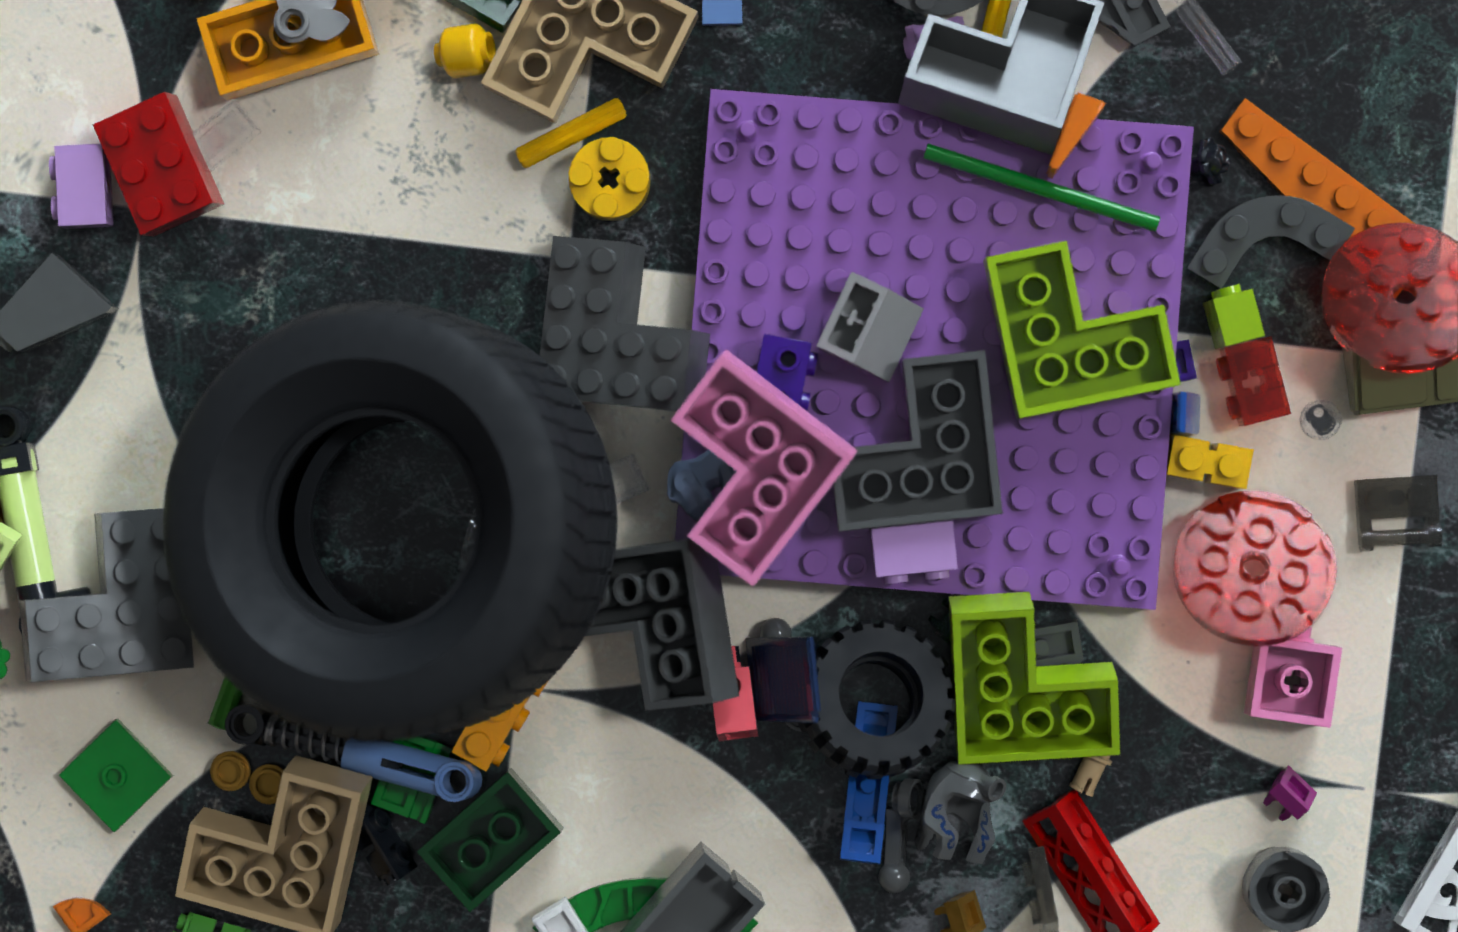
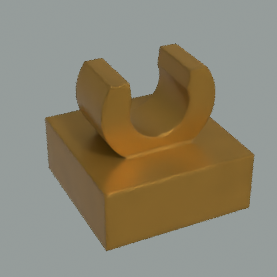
M975 890L960 893L934 910L935 915L947 914L950 926L940 930V932H981L986 929Z

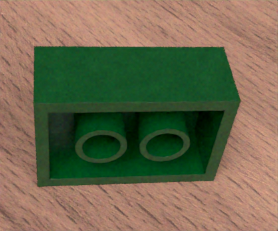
M510 768L428 840L417 853L466 909L471 912L556 838L564 827L516 772Z

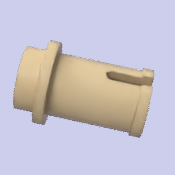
M1110 756L1083 757L1069 786L1080 793L1084 791L1085 795L1093 797L1094 790L1106 765L1111 766L1112 761L1109 759Z

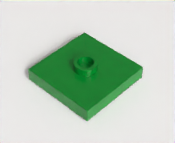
M116 719L59 774L68 786L113 832L118 831L173 777L172 773L119 719Z

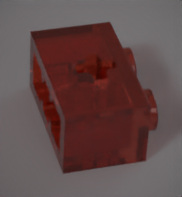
M1272 336L1219 349L1221 357L1216 358V366L1220 380H1227L1231 396L1226 397V406L1231 420L1237 419L1239 426H1246L1291 414ZM1247 371H1250L1252 377H1259L1260 384L1254 387L1255 394H1253L1251 388H1244L1242 385V381L1248 378Z

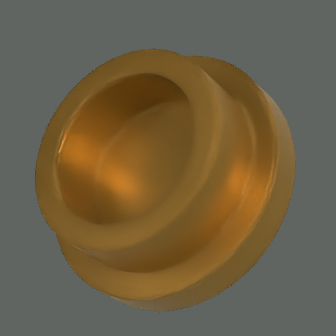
M226 751L219 754L213 760L210 774L217 787L225 791H235L242 788L248 782L251 775V766L243 754L236 751Z
M265 764L258 767L252 773L249 788L257 801L264 804L276 803L284 769L275 764Z

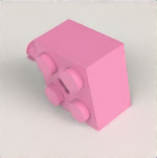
M1291 599L1287 634H1282V638L1255 634L1244 713L1252 717L1331 728L1342 648L1334 645L1314 643V639L1310 637L1316 603ZM1294 670V674L1301 678L1300 685H1293L1290 691L1289 685L1284 684V679L1286 676H1291Z

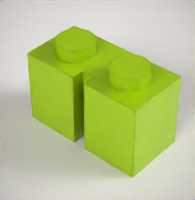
M1240 284L1225 287L1211 292L1212 300L1203 303L1215 349L1265 336L1253 289L1242 291Z

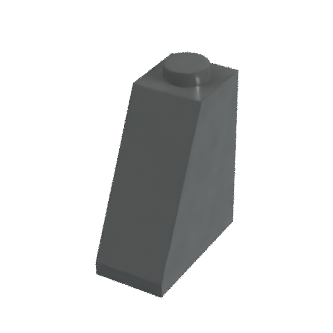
M51 253L0 310V346L10 353L13 349L26 353L114 315L119 308L64 258Z

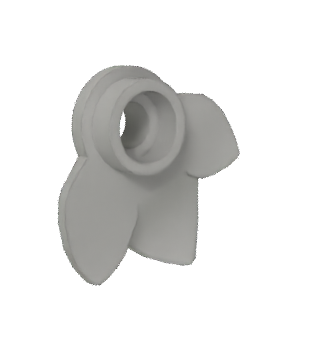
M276 0L279 9L274 16V29L282 40L289 43H300L309 37L319 41H327L340 35L350 23V19L346 15L334 10L337 0ZM293 16L300 17L302 21L301 27L297 30H290L287 26L288 20Z

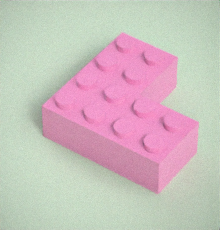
M727 349L719 356L671 419L676 425L737 471L688 534V537L751 586H754L858 451Z

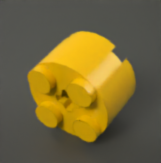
M615 137L596 139L583 146L573 158L568 172L569 186L574 199L583 211L591 217L600 220H624L634 215L646 202L650 190V173L644 157L632 144ZM605 171H608L610 174L616 171L619 173L616 178L618 182L616 188L612 189L609 185L603 188L600 186L604 181L602 174Z

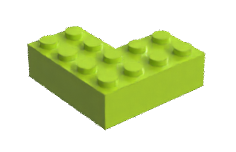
M1067 241L994 255L983 260L1016 419L1181 385L1164 305L1083 321Z
M1030 592L948 596L951 666L955 686L953 700L956 701L954 736L958 765L1120 755L1118 678L1113 662L1036 666L1034 607Z

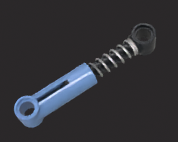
M256 703L242 704L234 707L225 719L227 735L238 744H257L261 746L269 744L273 747L280 744L285 750L290 748L296 749L299 754L304 751L309 752L312 758L320 755L324 761L335 759L338 765L341 764L343 769L372 776L373 779L439 796L448 802H459L472 798L479 792L482 785L480 769L466 760L449 758L387 740H355V738L346 739L329 736L328 732L321 734L303 728L302 724L295 725L287 720L283 721L282 718ZM248 713L252 714L257 721V728L252 735L247 733L243 727V719ZM403 764L435 772L436 775L431 776L402 767ZM455 770L461 771L466 777V786L462 792L456 791L450 783V777Z

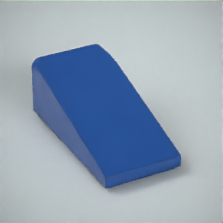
M1190 392L1173 393L1170 434H1198L1200 428L1199 394Z

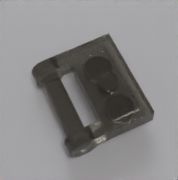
M1437 475L1354 480L1360 552L1373 551L1374 547L1412 544H1427L1428 547L1442 546ZM1424 516L1425 528L1372 530L1371 519Z

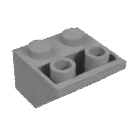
M851 271L816 348L889 382L924 308L890 289Z

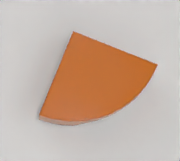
M80 897L66 899L53 906L71 932H87L111 914L100 903Z

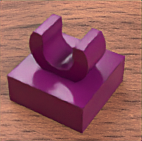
M1288 765L1277 775L1263 804L1268 806L1272 801L1277 800L1284 807L1278 817L1281 821L1287 820L1291 815L1298 820L1309 811L1317 792Z

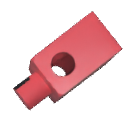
M732 646L739 696L713 703L716 734L719 742L759 737L750 668L741 667L739 646Z

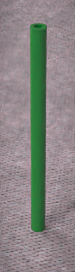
M929 143L923 159L1152 232H1156L1160 221L1159 216Z

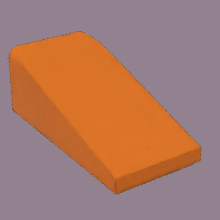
M1081 93L1074 95L1046 172L1048 174L1047 177L1053 179L1105 107V102Z

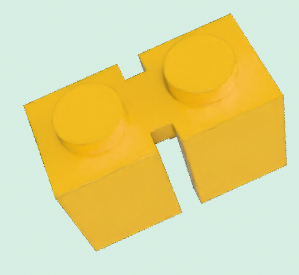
M1178 435L1169 436L1166 476L1203 481L1205 473L1210 474L1206 475L1205 483L1236 489H1247L1254 449L1212 443L1211 450H1209L1210 441Z

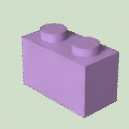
M102 145L54 146L55 156H50L49 158L51 180H56L57 196L51 197L53 220H58V226L65 229L114 227L111 166Z
M951 519L870 528L875 577H884L885 584L909 582L908 574L925 572V580L949 578V570L958 569L953 520Z

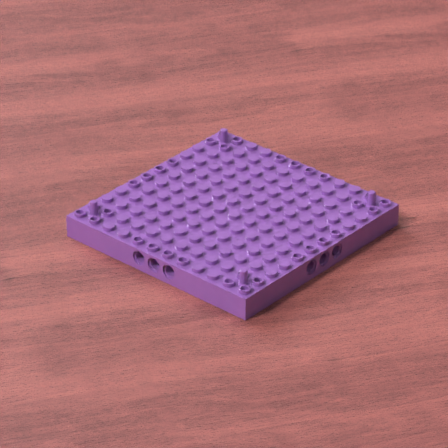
M711 89L692 330L710 333L706 373L726 349L757 372L764 334L811 342V352L818 353L814 377L806 376L803 392L811 393L807 412L851 446L858 447L910 441L902 370L903 359L985 350L1003 514L951 519L953 520L958 569L949 570V578L925 580V572L908 574L909 582L885 584L884 577H875L870 528L838 531L832 484L760 579L962 595L1030 592L1031 599L1037 601L1156 610L1173 387L1016 419L983 260L994 255L1067 241L1083 321L1164 305L1176 359L1194 127L1096 119L1052 179L1047 177L1048 174H1046L1052 157L1050 154L897 103ZM929 143L1159 216L1160 221L1157 230L1152 232L925 160L923 156L927 144ZM851 271L890 289L924 308L889 382L816 348ZM686 431L683 432L681 461L697 458L708 450V448ZM721 487L715 488L711 492L714 500L723 490ZM679 504L677 508L675 540L688 539V534L698 523L689 517ZM718 560L720 575L740 577Z

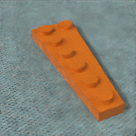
M1246 98L1242 100L1219 131L1258 172L1264 175L1267 182L1280 195L1292 196L1312 202L1355 228L1339 254L1386 304L1391 305L1437 244L1438 240Z

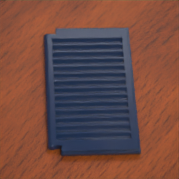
M813 637L746 638L748 667L751 674L756 719L758 721L817 723L819 721L818 711H821Z

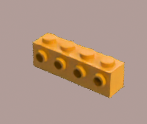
M547 682L541 688L536 689L533 695L539 697ZM530 696L521 703L514 704L513 708L496 717H490L489 720L465 727L451 752L485 772L490 768L491 764L499 767L510 748L508 744L504 743L510 731L513 729L519 732L530 713L529 710L524 708Z

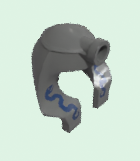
M958 760L946 763V765L938 769L931 776L928 782L922 807V818L914 841L915 846L919 850L925 849L933 838V834H936V846L933 856L938 859L951 860L959 840V834L948 821L947 815L954 813L967 822L974 834V840L966 861L983 864L988 851L995 842L990 802L997 801L1004 795L1006 791L1005 780L998 776L991 777L988 771L979 764L958 765Z

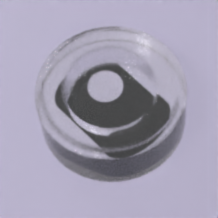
M1316 400L1308 403L1300 414V426L1303 432L1308 437L1316 440H1325L1333 437L1339 431L1342 424L1340 410L1334 403L1327 400Z

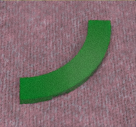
M641 877L612 881L584 890L569 898L568 901L587 931L594 932L615 922L631 920L668 878ZM753 917L741 932H750L758 924V921ZM534 925L533 929L536 932H539L536 926Z

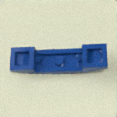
M858 701L855 727L873 736L893 734L896 728L898 706ZM861 774L856 778L849 776L840 860L880 865L890 775L883 776L880 779H867L866 775Z

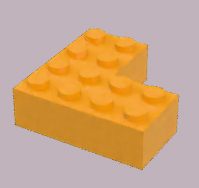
M255 0L196 18L219 94L227 101L379 55L363 0H337L334 10L346 15L350 19V23L340 35L327 41H319L310 37L300 43H289L282 40L277 35L273 25L275 13L279 9L276 0ZM298 16L291 17L287 23L290 30L299 29L302 24L301 18Z

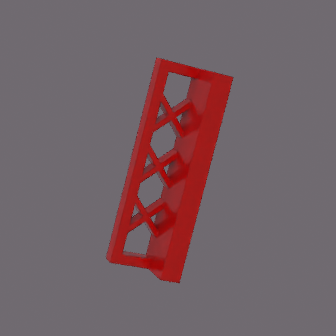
M1072 789L1064 793L1051 805L1027 816L1022 821L1092 932H1108L1106 921L1117 925L1121 932H1152L1160 924L1077 790ZM1049 817L1058 831L1057 838L1047 835L1039 821ZM1064 853L1075 858L1079 865L1078 872L1066 866L1063 861ZM1085 887L1097 893L1100 898V906L1089 902L1084 894Z

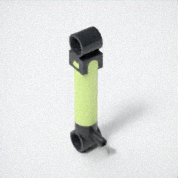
M0 406V421L8 415L15 422V431L10 437L6 438L0 433V503L4 524L22 534L10 555L19 608V600L89 595L91 591L88 587L57 592L36 476L39 465L35 443H23L31 432V422L23 410L16 407ZM20 616V618H19V630H20L21 635H22L21 616Z

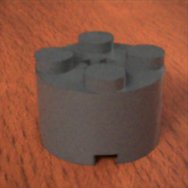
M1270 847L1251 861L1243 877L1242 893L1248 908L1261 922L1273 930L1295 932L1315 925L1327 910L1330 890L1326 875L1322 867L1315 860L1297 849L1289 847ZM1289 883L1294 889L1291 895L1283 894L1281 897L1282 893L1278 890L1279 886Z

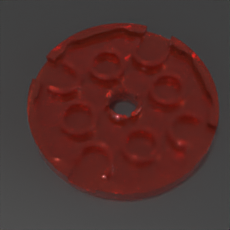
M1414 223L1378 225L1368 228L1346 241L1336 251L1327 266L1321 292V305L1325 322L1337 342L1347 352L1352 350L1357 355L1370 361V366L1397 373L1429 371L1458 358V241L1439 230ZM1399 288H1402L1404 291L1410 292L1416 299L1412 303L1402 304L1394 299L1393 294L1399 291Z
M1238 491L1220 496L1217 501L1207 505L1202 510L1198 509L1187 521L1180 533L1173 559V577L1179 598L1196 622L1210 633L1229 642L1247 646H1268L1291 640L1304 633L1318 621L1328 606L1334 591L1337 562L1328 534H1324L1320 526L1312 519L1313 515L1307 509L1284 496L1265 491ZM1249 560L1260 561L1264 565L1266 572L1252 578L1245 571L1243 564Z

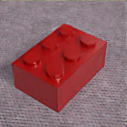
M162 92L93 124L140 235L154 237L225 205L177 95Z

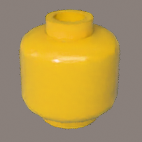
M476 23L444 29L440 35L439 43L434 45L436 64L439 67H443L446 73L455 79L486 73L496 54V46L492 34L489 31L485 32L484 28Z

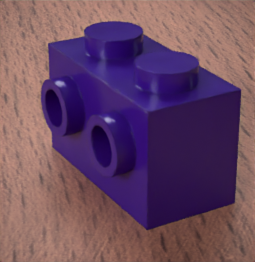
M764 334L757 373L807 411L811 393L803 392L806 376L814 377L818 353L811 352V342Z

